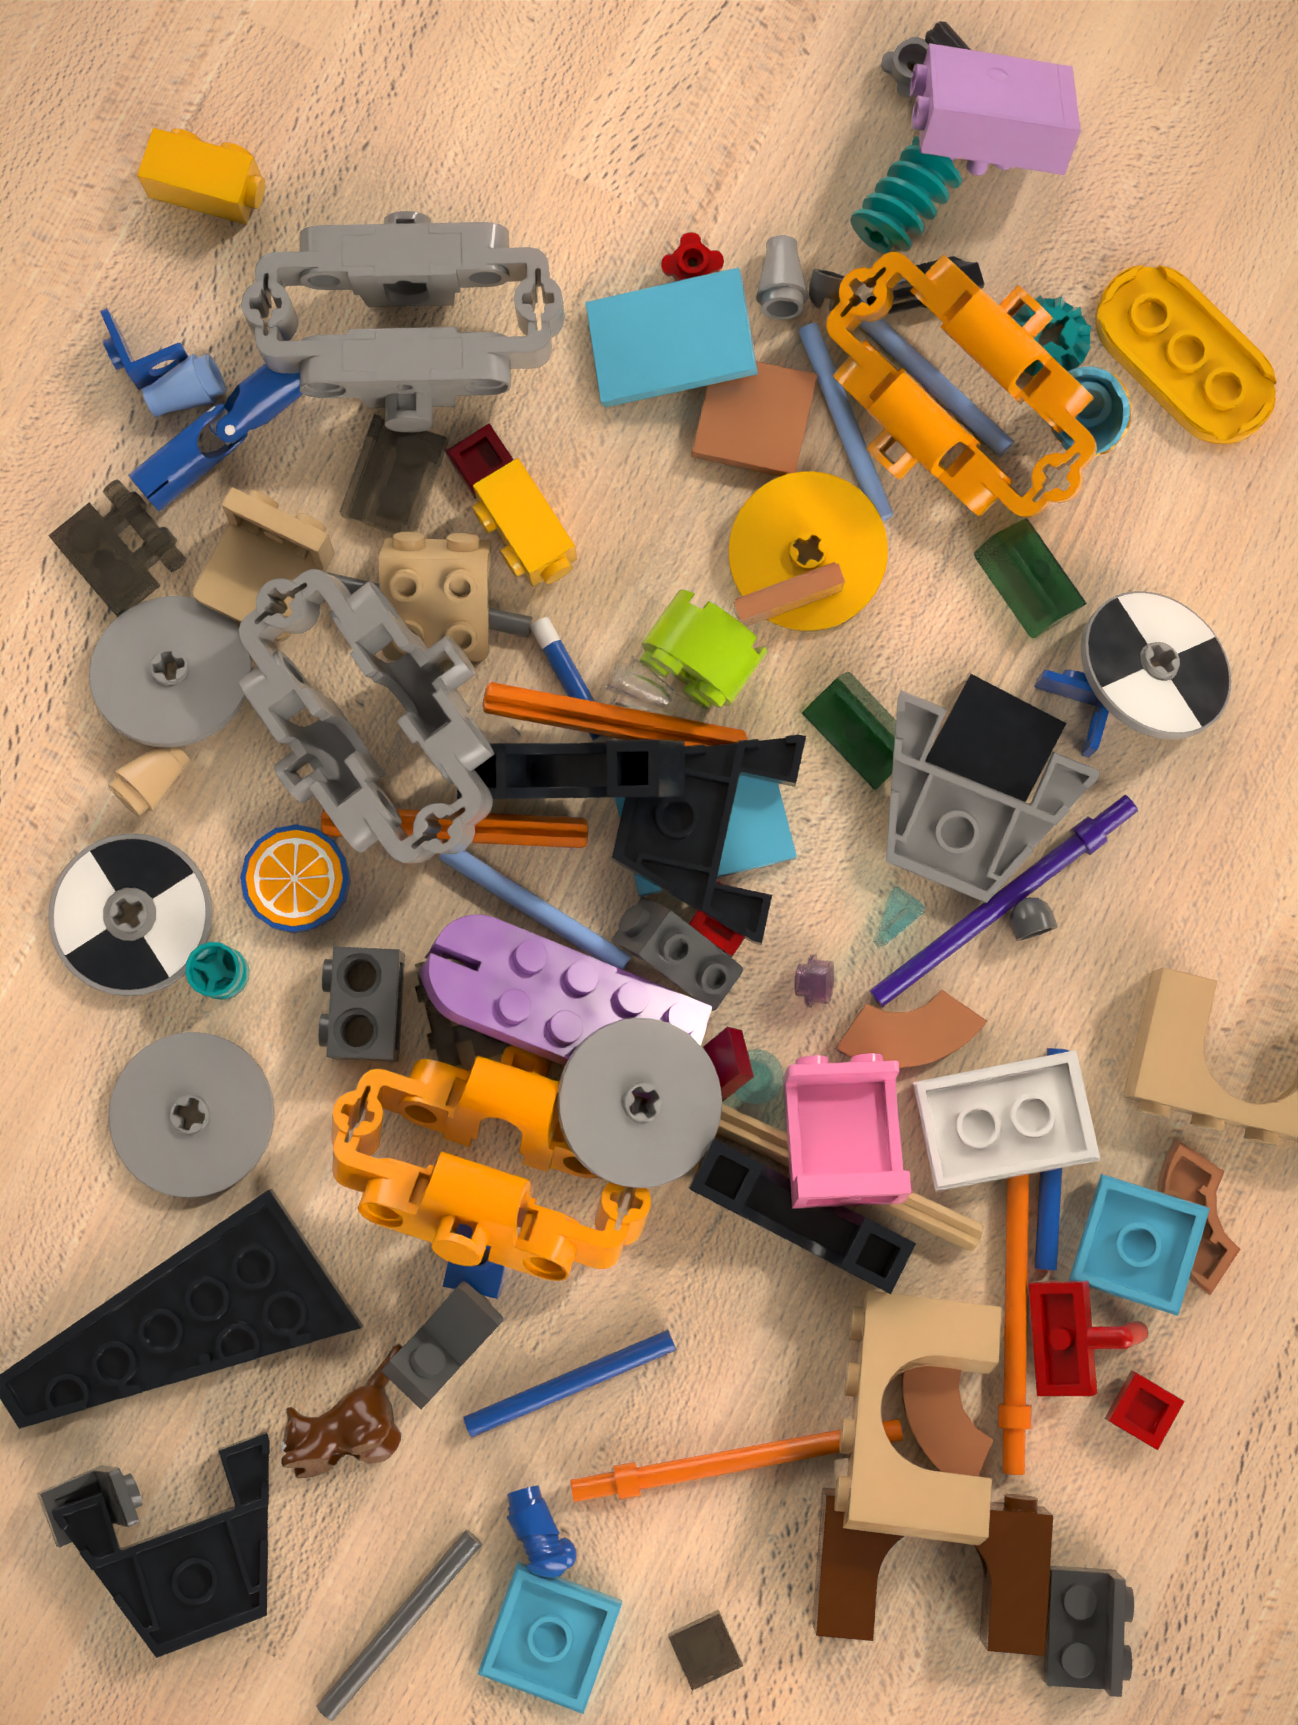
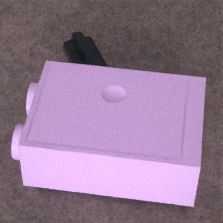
M936 22L934 28L927 31L925 35V42L929 47L924 64H915L910 83V97H916L911 126L912 129L919 130L920 153L950 157L952 161L957 158L968 160L967 170L977 176L986 173L989 163L994 164L1001 170L1015 167L1065 175L1081 132L1073 66L974 51L968 47L947 22Z

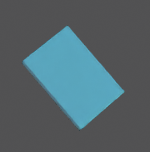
M739 267L586 302L600 400L605 408L758 374L743 278Z
M746 776L739 777L717 878L796 859L797 855L778 783ZM625 797L615 798L620 819ZM633 873L639 897L664 891Z

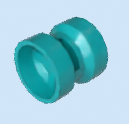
M207 942L199 945L190 953L186 961L185 974L188 983L196 992L213 999L227 1000L236 997L244 990L249 981L250 970L247 960L239 951L220 942Z

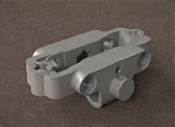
M400 211L388 214L384 217V224L317 225L304 228L300 231V252H272L259 259L255 269V283L247 288L241 301L243 314L252 333L255 335L256 346L269 369L277 373H300V392L304 395L316 398H360L367 408H385V426L390 430L405 433L422 432L431 429L433 426V407H455L456 396L497 395L509 391L511 388V369H534L548 362L552 352V338L560 332L565 319L561 289L550 278L548 260L542 251L531 247L509 248V231L500 224L490 222L431 223L429 216L414 211ZM521 281L515 289L514 304L518 326L526 336L507 337L495 332H458L457 327L348 329V334L314 335L305 337L300 341H289L297 332L298 318L291 299L285 290L286 286H306L317 290H352L354 295H360L368 307L454 306L455 293H460V288L495 287L506 282ZM541 286L543 303L546 305L544 306V313H541V330L538 331L536 313L533 312L535 304L538 303V287ZM272 295L277 308L272 310L271 318L268 319V331L263 318L268 317L269 309L272 308Z

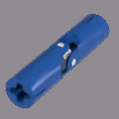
M264 363L235 387L225 404L220 403L212 406L129 473V478L156 510L160 512L240 446L246 439L249 430L268 424L301 397L303 393L300 392V373H277L269 369ZM208 423L211 432L218 436L225 445L216 451L205 453L200 452L197 439L202 428Z

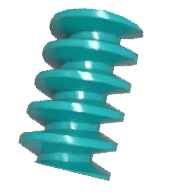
M914 136L912 145L904 148L899 158L900 161L893 163L889 167L887 177L877 182L874 190L875 193L866 196L862 209L855 211L851 215L850 222L853 230L868 247L883 254L890 253L892 247L903 252L909 251L912 247V241L905 231L915 236L922 235L925 226L918 216L927 220H933L937 216V209L933 202L946 204L950 198V194L945 186L954 189L959 188L962 184L963 179L960 172L955 168L950 157L920 153L919 136Z

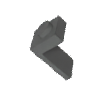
M643 896L636 905L631 906L623 914L619 922V929L611 939L626 952L650 964L694 999L712 1006L711 1011H715L743 972V967L673 911Z
M101 1465L38 1492L37 1495L56 1547L60 1548L72 1541L54 1520L52 1510L101 1491L104 1492L113 1524L130 1527L139 1523L135 1509L142 1506L143 1503L138 1486L131 1473L123 1476L120 1468Z

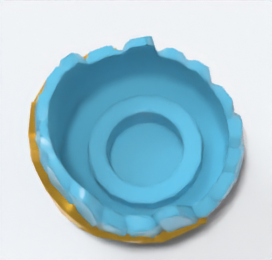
M1094 366L1074 368L1068 371V373L1094 397L1075 418L1096 440L1097 451L1095 456L1109 453L1125 436L1131 424L1132 403L1127 388L1115 373H1110L1102 368ZM1051 428L1055 438L1062 443L1065 450H1068L1074 444V440L1064 430L1059 434L1054 428Z

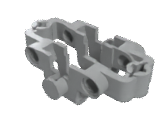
M318 569L307 570L293 581L279 578L265 583L258 592L256 609L248 614L239 626V638L257 664L256 668L239 680V685L276 741L288 744L293 750L274 765L275 772L285 788L301 803H305L315 796L342 836L360 853L364 852L378 840L394 860L403 863H422L429 860L435 854H458L466 850L474 838L475 825L490 813L493 806L492 795L475 771V768L493 756L494 752L483 733L468 714L471 709L457 690L458 687L477 674L462 649L448 635L428 649L421 638L408 629L385 595L371 581L367 582L352 595L338 578ZM288 596L294 598L289 604L293 612L289 617L283 615L288 609L287 604L284 602ZM325 600L332 609L330 615L353 648L354 651L350 655L363 674L371 678L374 683L387 687L407 713L401 716L397 722L412 744L420 745L439 772L451 784H455L462 794V797L452 805L436 803L422 808L416 815L413 823V834L410 836L407 835L400 825L402 820L398 811L378 784L385 775L384 771L335 701L323 696L321 691L312 689L296 665L283 652L278 650L273 642L274 639L285 631L292 634H302L310 630L317 623L320 615V604ZM393 640L401 650L408 652L400 659L391 663H385L374 656ZM449 657L455 665L444 672L439 664ZM307 707L312 716L319 717L318 721L305 727L289 722L291 717ZM309 763L314 771L302 779L296 771ZM439 819L453 820V824L447 829L451 837L450 839L436 838V834L442 829L438 821Z

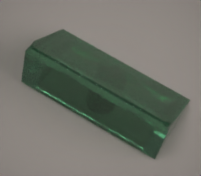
M1027 518L992 535L974 553L977 562L1031 638H1036L1087 604Z
M845 672L838 676L802 714L874 790H877L892 776L896 719L853 674Z

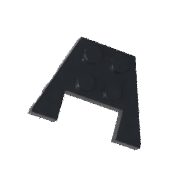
M789 735L785 736V738L759 741L758 739H751L732 744L685 746V797H625L612 860L753 944L762 945L772 895L717 883L718 871L739 777L746 776L795 787L806 736Z
M267 1432L218 1449L235 1502L233 1507L131 1545L120 1547L103 1491L52 1510L54 1520L68 1535L79 1550V1554L104 1584L115 1603L156 1658L267 1616L270 1440Z

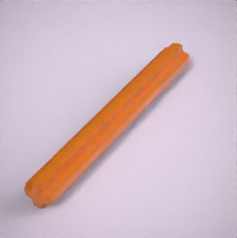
M495 682L487 684L482 707L486 714L623 740L685 741V746L704 744L705 746H713L748 740L746 732L740 729Z
M323 808L321 814L322 833L326 836L343 837ZM396 809L402 820L400 825L407 835L410 836L413 834V823L416 815L421 810ZM489 813L475 825V835L472 843L584 848L588 843L589 824L585 818ZM439 819L438 821L442 829L436 834V838L450 839L451 837L447 829L453 824V820Z

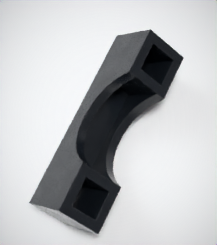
M616 740L590 743H490L494 755L475 768V771L489 789L493 799L685 797V741ZM457 788V799H460L462 794Z
M716 1139L713 1140L710 1148L704 1155L688 1187L691 1191L777 1234L889 1294L892 1293L916 1245L913 1241L844 1206L792 1208L790 1178Z

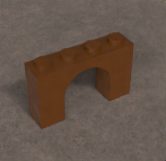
M822 1487L812 1625L816 1636L873 1641L877 1581L880 1567L889 1550L905 1536L843 1528L844 1512L834 1510L836 1488ZM1005 1494L1004 1503L991 1502L989 1537L981 1545H974L983 1569L979 1639L987 1651L1045 1656L1053 1515L1045 1507L1038 1506V1498L1033 1496Z

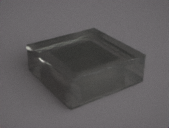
M720 1610L714 1611L668 1633V1638L692 1691L743 1667L742 1659Z

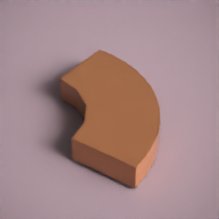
M943 990L939 991L926 1005L909 1012H885L866 1003L834 1049L849 1058L859 1054L876 1053L883 1055L884 1061H899V1068L917 1067L945 1058L959 1050L982 1029L987 1020Z
M1174 1140L1162 1164L1157 1191L1210 1208L1189 1280L1205 1294L1211 1295L1241 1250L1225 1234L1217 1215V1189L1224 1171L1181 1141Z
M923 1366L902 1373L901 1387L904 1410L916 1441L925 1455L941 1472L979 1477L993 1439L974 1426L963 1409L959 1391L962 1370Z

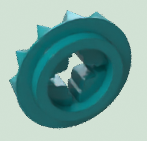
M1041 295L1038 296L1035 300L1053 318L1044 328L1050 330L1054 326L1063 325L1058 337L1061 345L1057 346L1051 341L1045 346L1043 344L1041 346L1067 372L1074 368L1077 369L1085 360L1091 347V325H1088L1082 316L1081 307H1073L1066 303L1062 296L1055 299L1043 298ZM1024 305L1012 318L1023 327L1035 313ZM1042 331L1034 338L1037 342L1039 341ZM1035 360L1024 372L1035 376L1044 366L1038 360Z

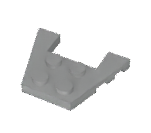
M901 690L897 700L886 862L987 903L1029 857L1036 845L1053 826L1057 825L1070 811V807L1097 781L1100 771L1052 752L1031 803H1026L925 761L947 709Z

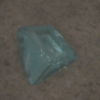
M898 886L888 895L873 940L878 948L880 946L883 948L924 913L925 907L923 904Z

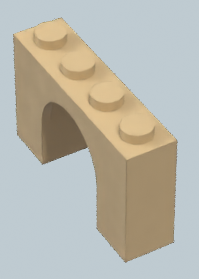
M1165 967L1152 971L1123 1098L1138 1101L1136 1111L1157 1117L1170 1118L1171 1110L1192 1115L1191 1125L1212 1131L1223 1132L1225 1124L1245 1128L1244 1138L1251 1141L1277 1146L1280 1137L1298 1142V1067L1286 1089L1269 1101L1255 1104L1232 1096L1212 1076L1204 1051L1205 1034L1217 980Z
M867 1290L861 1307H852L849 1340L858 1341L857 1362L848 1361L844 1395L854 1397L852 1419L843 1418L839 1444V1452L849 1454L847 1476L838 1475L834 1503L835 1511L844 1512L843 1528L971 1545H981L988 1539L992 1478L932 1471L907 1461L895 1450L885 1433L881 1418V1403L886 1386L894 1378L913 1368L935 1366L990 1374L999 1363L1002 1307L894 1293L889 1294Z

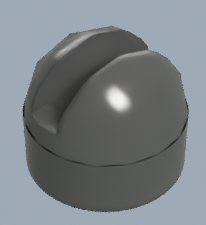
M813 269L809 284V296L816 308H821L825 298L830 299L829 311H832L840 302V283L845 275L827 270Z
M1029 897L1023 899L1014 906L1010 915L1011 927L1016 941L1029 939L1058 927L1053 911L1045 901L1039 898Z

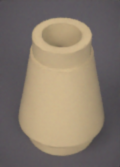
M154 747L115 771L116 778L108 787L133 814L139 817L146 809L150 811L155 809L183 771V768L190 762V759L180 747Z

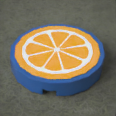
M297 824L275 828L257 839L245 856L240 876L243 897L253 914L276 930L294 934L308 932V930L316 929L333 920L347 900L351 883L347 860L337 843L316 828Z

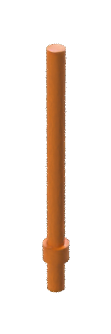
M1029 1174L1007 1178L1004 1401L998 1404L997 1427L1003 1428L1002 1473L1010 1475L1025 1474L1026 1429H1031L1032 1406L1026 1405Z
M899 1419L882 1421L890 1443L903 1441ZM841 1429L636 1467L635 1462L614 1465V1472L571 1479L574 1502L616 1494H618L619 1500L641 1496L640 1490L840 1453Z

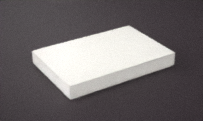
M1076 1050L913 1082L936 1192L1100 1161Z

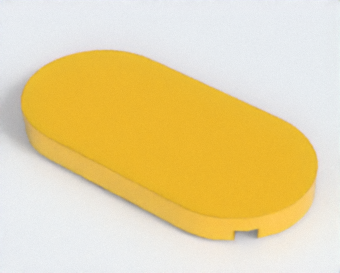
M1138 265L1129 267L1117 274L1109 282L1101 295L1095 315L1097 334L1107 352L1194 437L1214 444H1231L1242 441L1257 432L1272 414L1276 402L1275 384L1277 381L1274 368L1268 358L1179 271L1158 265L1157 268Z

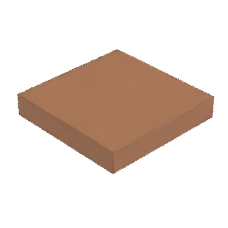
M756 361L757 375L707 385L692 449L693 458L775 476L796 472L818 374Z
M839 563L828 564L735 599L734 610L738 621L748 627L841 592L845 580Z

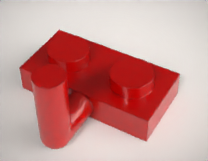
M1089 1280L1028 1283L1037 1396L1096 1395L1097 1381L1094 1349H1127L1144 1342L1148 1337V1328L1141 1321H1133L1122 1326L1092 1327Z

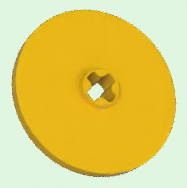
M801 471L786 474L760 487L747 499L740 509L729 538L730 571L737 590L741 596H745L828 564L839 563L845 580L841 592L766 619L774 625L794 631L812 632L833 628L845 623L861 612L872 600L881 585L888 560V541L884 523L870 499L850 482L823 472ZM811 538L819 542L817 552L822 556V559L819 562L810 559L805 565L800 564L797 561L799 551L794 545L798 541L802 544H807Z

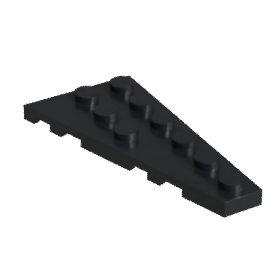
M269 1189L1 1373L0 1400L18 1428L21 1429L90 1407L357 1330L364 1326L274 1190Z

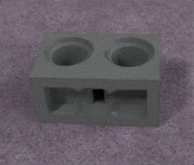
M333 946V959H325L322 970L323 992H330L329 1014H321L318 1033L319 1046L327 1047L326 1057L344 1060L399 1062L405 953L400 949ZM360 963H371L376 970L374 985L364 992L354 991L349 982L352 969ZM367 1017L372 1023L373 1035L364 1046L353 1047L346 1038V1028L353 1019Z

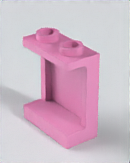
M867 1053L851 1057V1062L829 1063L828 1057L814 1055L796 1059V1064L787 1067L783 1076L792 1208L903 1204L912 1193L910 1170L903 1171L896 1094V1077L900 1073L899 1061H884L881 1054Z

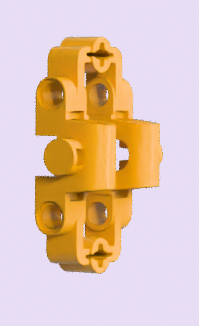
M890 252L880 257L871 268L861 267L853 269L845 275L839 288L840 302L829 314L826 327L830 337L850 356L832 376L884 428L866 447L868 452L898 480H901L919 462L978 517H981L997 499L1014 514L1020 517L1032 518L1041 514L1051 503L1069 502L1078 495L1082 489L1084 479L1082 471L1095 457L1097 444L1092 434L1075 417L1094 397L1034 339L1053 318L1033 297L1017 285L998 305L944 254L925 274L905 255L899 252ZM902 278L906 279L913 286L910 292L943 322L940 328L1020 405L1025 401L1059 434L1064 430L1074 440V444L1064 454L1052 453L1038 460L1033 468L1031 477L1033 487L1024 496H1021L1010 486L1013 480L980 449L983 444L965 426L946 412L909 372L903 368L898 370L866 339L861 342L853 334V331L862 321H878L888 314L894 299L892 288ZM862 285L868 288L874 287L872 292L877 299L871 306L865 302L859 303L861 298L856 291ZM1025 304L1035 314L1021 327L1012 317ZM1038 360L1044 367L1021 390L1016 385L1018 377L1032 362ZM897 441L907 451L894 462L885 452ZM958 442H963L968 447L946 469L940 463V460L951 447ZM1080 455L1069 467L1071 470L1066 475V479L1070 483L1068 489L1063 491L1055 487L1050 492L1046 491L1036 502V499L1046 490L1045 486L1050 481L1049 477L1045 474L1047 469L1053 466L1060 470L1066 465L1069 466Z
M515 1046L505 1048L499 1062L477 1055L470 1071L431 1059L416 1061L409 1077L383 1069L369 1070L359 1080L356 1090L347 1092L339 1097L333 1107L331 1129L333 1145L332 1173L334 1179L340 1185L363 1193L357 1207L359 1213L374 1224L431 1242L432 1250L438 1256L454 1264L462 1266L478 1265L488 1245L491 1246L489 1262L550 1281L566 1280L569 1277L573 1262L596 1269L611 1268L619 1260L623 1246L632 1244L640 1237L651 1208V1196L647 1188L627 1187L609 1182L602 1191L595 1215L594 1225L596 1229L581 1225L577 1220L566 1214L536 1205L537 1199L531 1198L530 1180L443 1151L440 1152L435 1165L429 1164L427 1169L392 1158L377 1159L371 1157L380 1146L383 1109L401 1114L404 1118L419 1126L444 1133V1139L470 1147L473 1139L477 1140L482 1119L498 1118L512 1123L522 1132L519 1153L524 1155L522 1164L545 1172H549V1169L552 1168L577 1177L602 1179L581 1164L564 1139L557 1112L559 1081L547 1078L550 1068L549 1061L546 1058ZM365 1110V1121H362L359 1124L358 1128L354 1129L351 1140L349 1142V1130H352L355 1127L356 1123L360 1122L363 1111ZM629 1193L630 1199L626 1209L628 1215H624L621 1227L616 1231L615 1224L619 1215L617 1210L621 1208L625 1194ZM460 1224L472 1228L471 1239L455 1234ZM517 1227H520L521 1230L517 1237Z

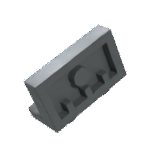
M1050 1566L1044 1656V1682L1047 1686L1104 1689L1109 1696L1122 1697L1123 1681H1130L1132 1675V1652L1129 1645H1124L1125 1622H1132L1134 1594L1132 1587L1126 1586L1125 1578L1116 1570Z

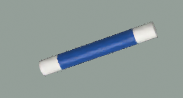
M544 617L534 622L530 629L567 696L595 702L549 617ZM589 733L593 742L616 741V738Z

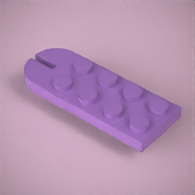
M468 915L449 923L435 939L430 951L424 957L427 960L420 969V976L429 999L435 1008L446 1018L563 1066L566 1065L573 1051L587 1036L604 1025L622 1019L652 1018L662 1020L681 1028L701 1045L712 1010V1006L487 915ZM447 959L457 960V961H459L460 963H462L464 966H462V965H460V964H457V963H455V962H452V961H450V960H447ZM635 1089L632 1091L633 1094L648 1100L652 1099L649 1092L638 1093Z

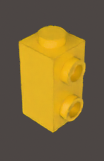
M153 127L137 174L148 198L247 225L252 208L258 209L265 193V178L261 176L254 156L247 149L234 143L223 142L221 146L201 141L197 135L184 129L174 128L171 132Z
M519 457L473 485L478 503L471 506L472 510L487 534L494 530L498 532L506 547L499 551L516 578L524 574L532 587L543 580L549 585L560 580L573 569L571 563L577 560L576 546Z

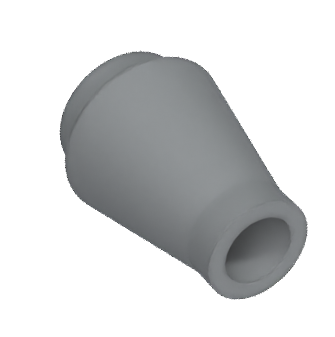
M779 235L770 238L766 242V256L756 300L761 305L763 314L767 317L780 320L791 319L803 312L804 304L807 302L809 295L798 256L797 241L793 237Z

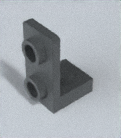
M462 1281L426 1323L383 1367L381 1372L422 1410L503 1322V1316L491 1305L484 1295L477 1292L467 1282Z

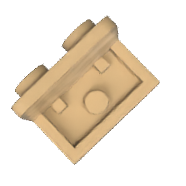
M231 487L221 505L229 525L193 588V595L198 603L241 623L248 614L256 609L258 592L265 583L279 578L293 581L303 572L310 569L326 571L335 555L329 535L325 532L326 527L320 521L307 514L298 513L296 517H293L279 510L278 503L262 492L251 489L248 494H245ZM288 596L284 600L288 609L283 615L289 617L293 613L289 604L294 598ZM285 631L274 640L278 642L286 641L292 633Z
M400 532L394 534L393 538H385L379 555L380 591L394 607L408 629L418 635L428 649L448 635L457 643L470 661H483L487 658L489 653L488 575L492 561L491 540H479L478 535L466 532L450 534L447 536V539H425V535L419 532ZM394 640L382 649L383 655L389 660H398L408 653L401 650ZM448 657V658H446L444 661H452V660Z

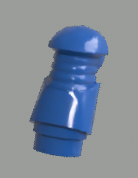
M531 1486L507 1494L510 1507H508L509 1515L506 1518L518 1541H521L523 1548L526 1549L525 1552L530 1561L525 1566L526 1569L534 1575L541 1577H560L566 1569L574 1565L577 1556L576 1548L571 1540L567 1538L559 1540L558 1535L560 1532L556 1527L545 1499L541 1495L540 1487Z

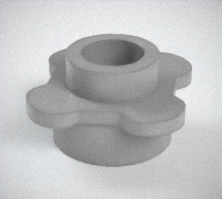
M911 37L903 41L894 52L888 51L882 57V70L892 75L897 82V92L904 97H910V83L913 71L907 68V65L910 63L923 65L929 47L926 41L920 37Z

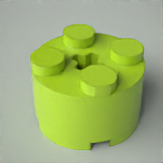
M680 589L641 643L645 652L641 656L640 661L651 671L663 678H666L670 673L685 683L686 686L682 692L690 700L705 709H709L711 705L721 708L722 705L731 706L768 651L765 646L753 648L752 645L758 637L725 610L710 601L701 609L689 603L695 593Z

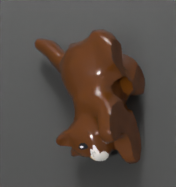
M401 1344L393 1346L385 1360L364 1386L345 1395L332 1409L319 1417L303 1416L293 1407L286 1409L288 1422L284 1431V1439L281 1443V1450L285 1453L281 1458V1464L284 1468H294L296 1478H308L328 1472L345 1455L354 1456L358 1461L371 1464L385 1461L394 1454L401 1442L402 1433L394 1423L392 1404L385 1391V1386L390 1380L381 1370L403 1347Z

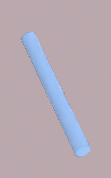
M884 319L873 322H861L859 326L999 457L1010 448L1014 440Z
M810 323L799 329V335L814 373L818 374V383L860 489L874 504L882 521H885L894 515L871 456L866 449V443L844 388L832 376L836 372V368L818 323Z
M464 850L458 854H440V861L595 959L622 970L625 969L630 961L631 955Z

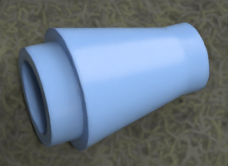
M208 353L200 357L192 354L153 384L142 388V393L151 413L155 417H159L170 412L217 403V397L226 393V386L217 364Z

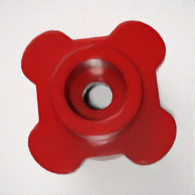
M688 232L681 236L680 245L673 254H667L663 257L661 268L665 275L673 276L676 282L721 271L724 266V257L720 251H711L702 244L701 237L697 233ZM694 259L698 264L695 267H690L688 261Z

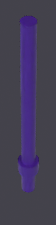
M1124 795L1094 819L1087 816L1070 829L1071 836L1003 887L987 903L981 904L870 989L869 992L875 1001L883 1008L1082 854H1093L1108 842L1106 837L1108 834L1138 812L1134 802L1127 795Z

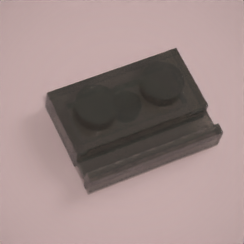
M374 414L339 511L341 516L349 520L352 518L364 522L365 525L393 534L418 532L448 445L447 437L430 431L415 433L393 431L385 426V419Z

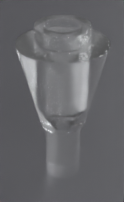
M634 655L627 664L621 661L617 662L605 690L613 693L610 704L660 714L666 712L677 718L698 722L705 707L674 693L675 690Z

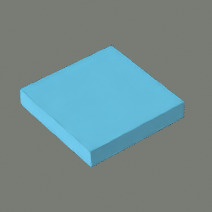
M1101 1173L1069 1280H1089V1287L1178 1316L1210 1208Z
M518 1561L478 1674L584 1714L620 1612L622 1600L561 1577L548 1578L534 1575L526 1569L525 1566L527 1564Z

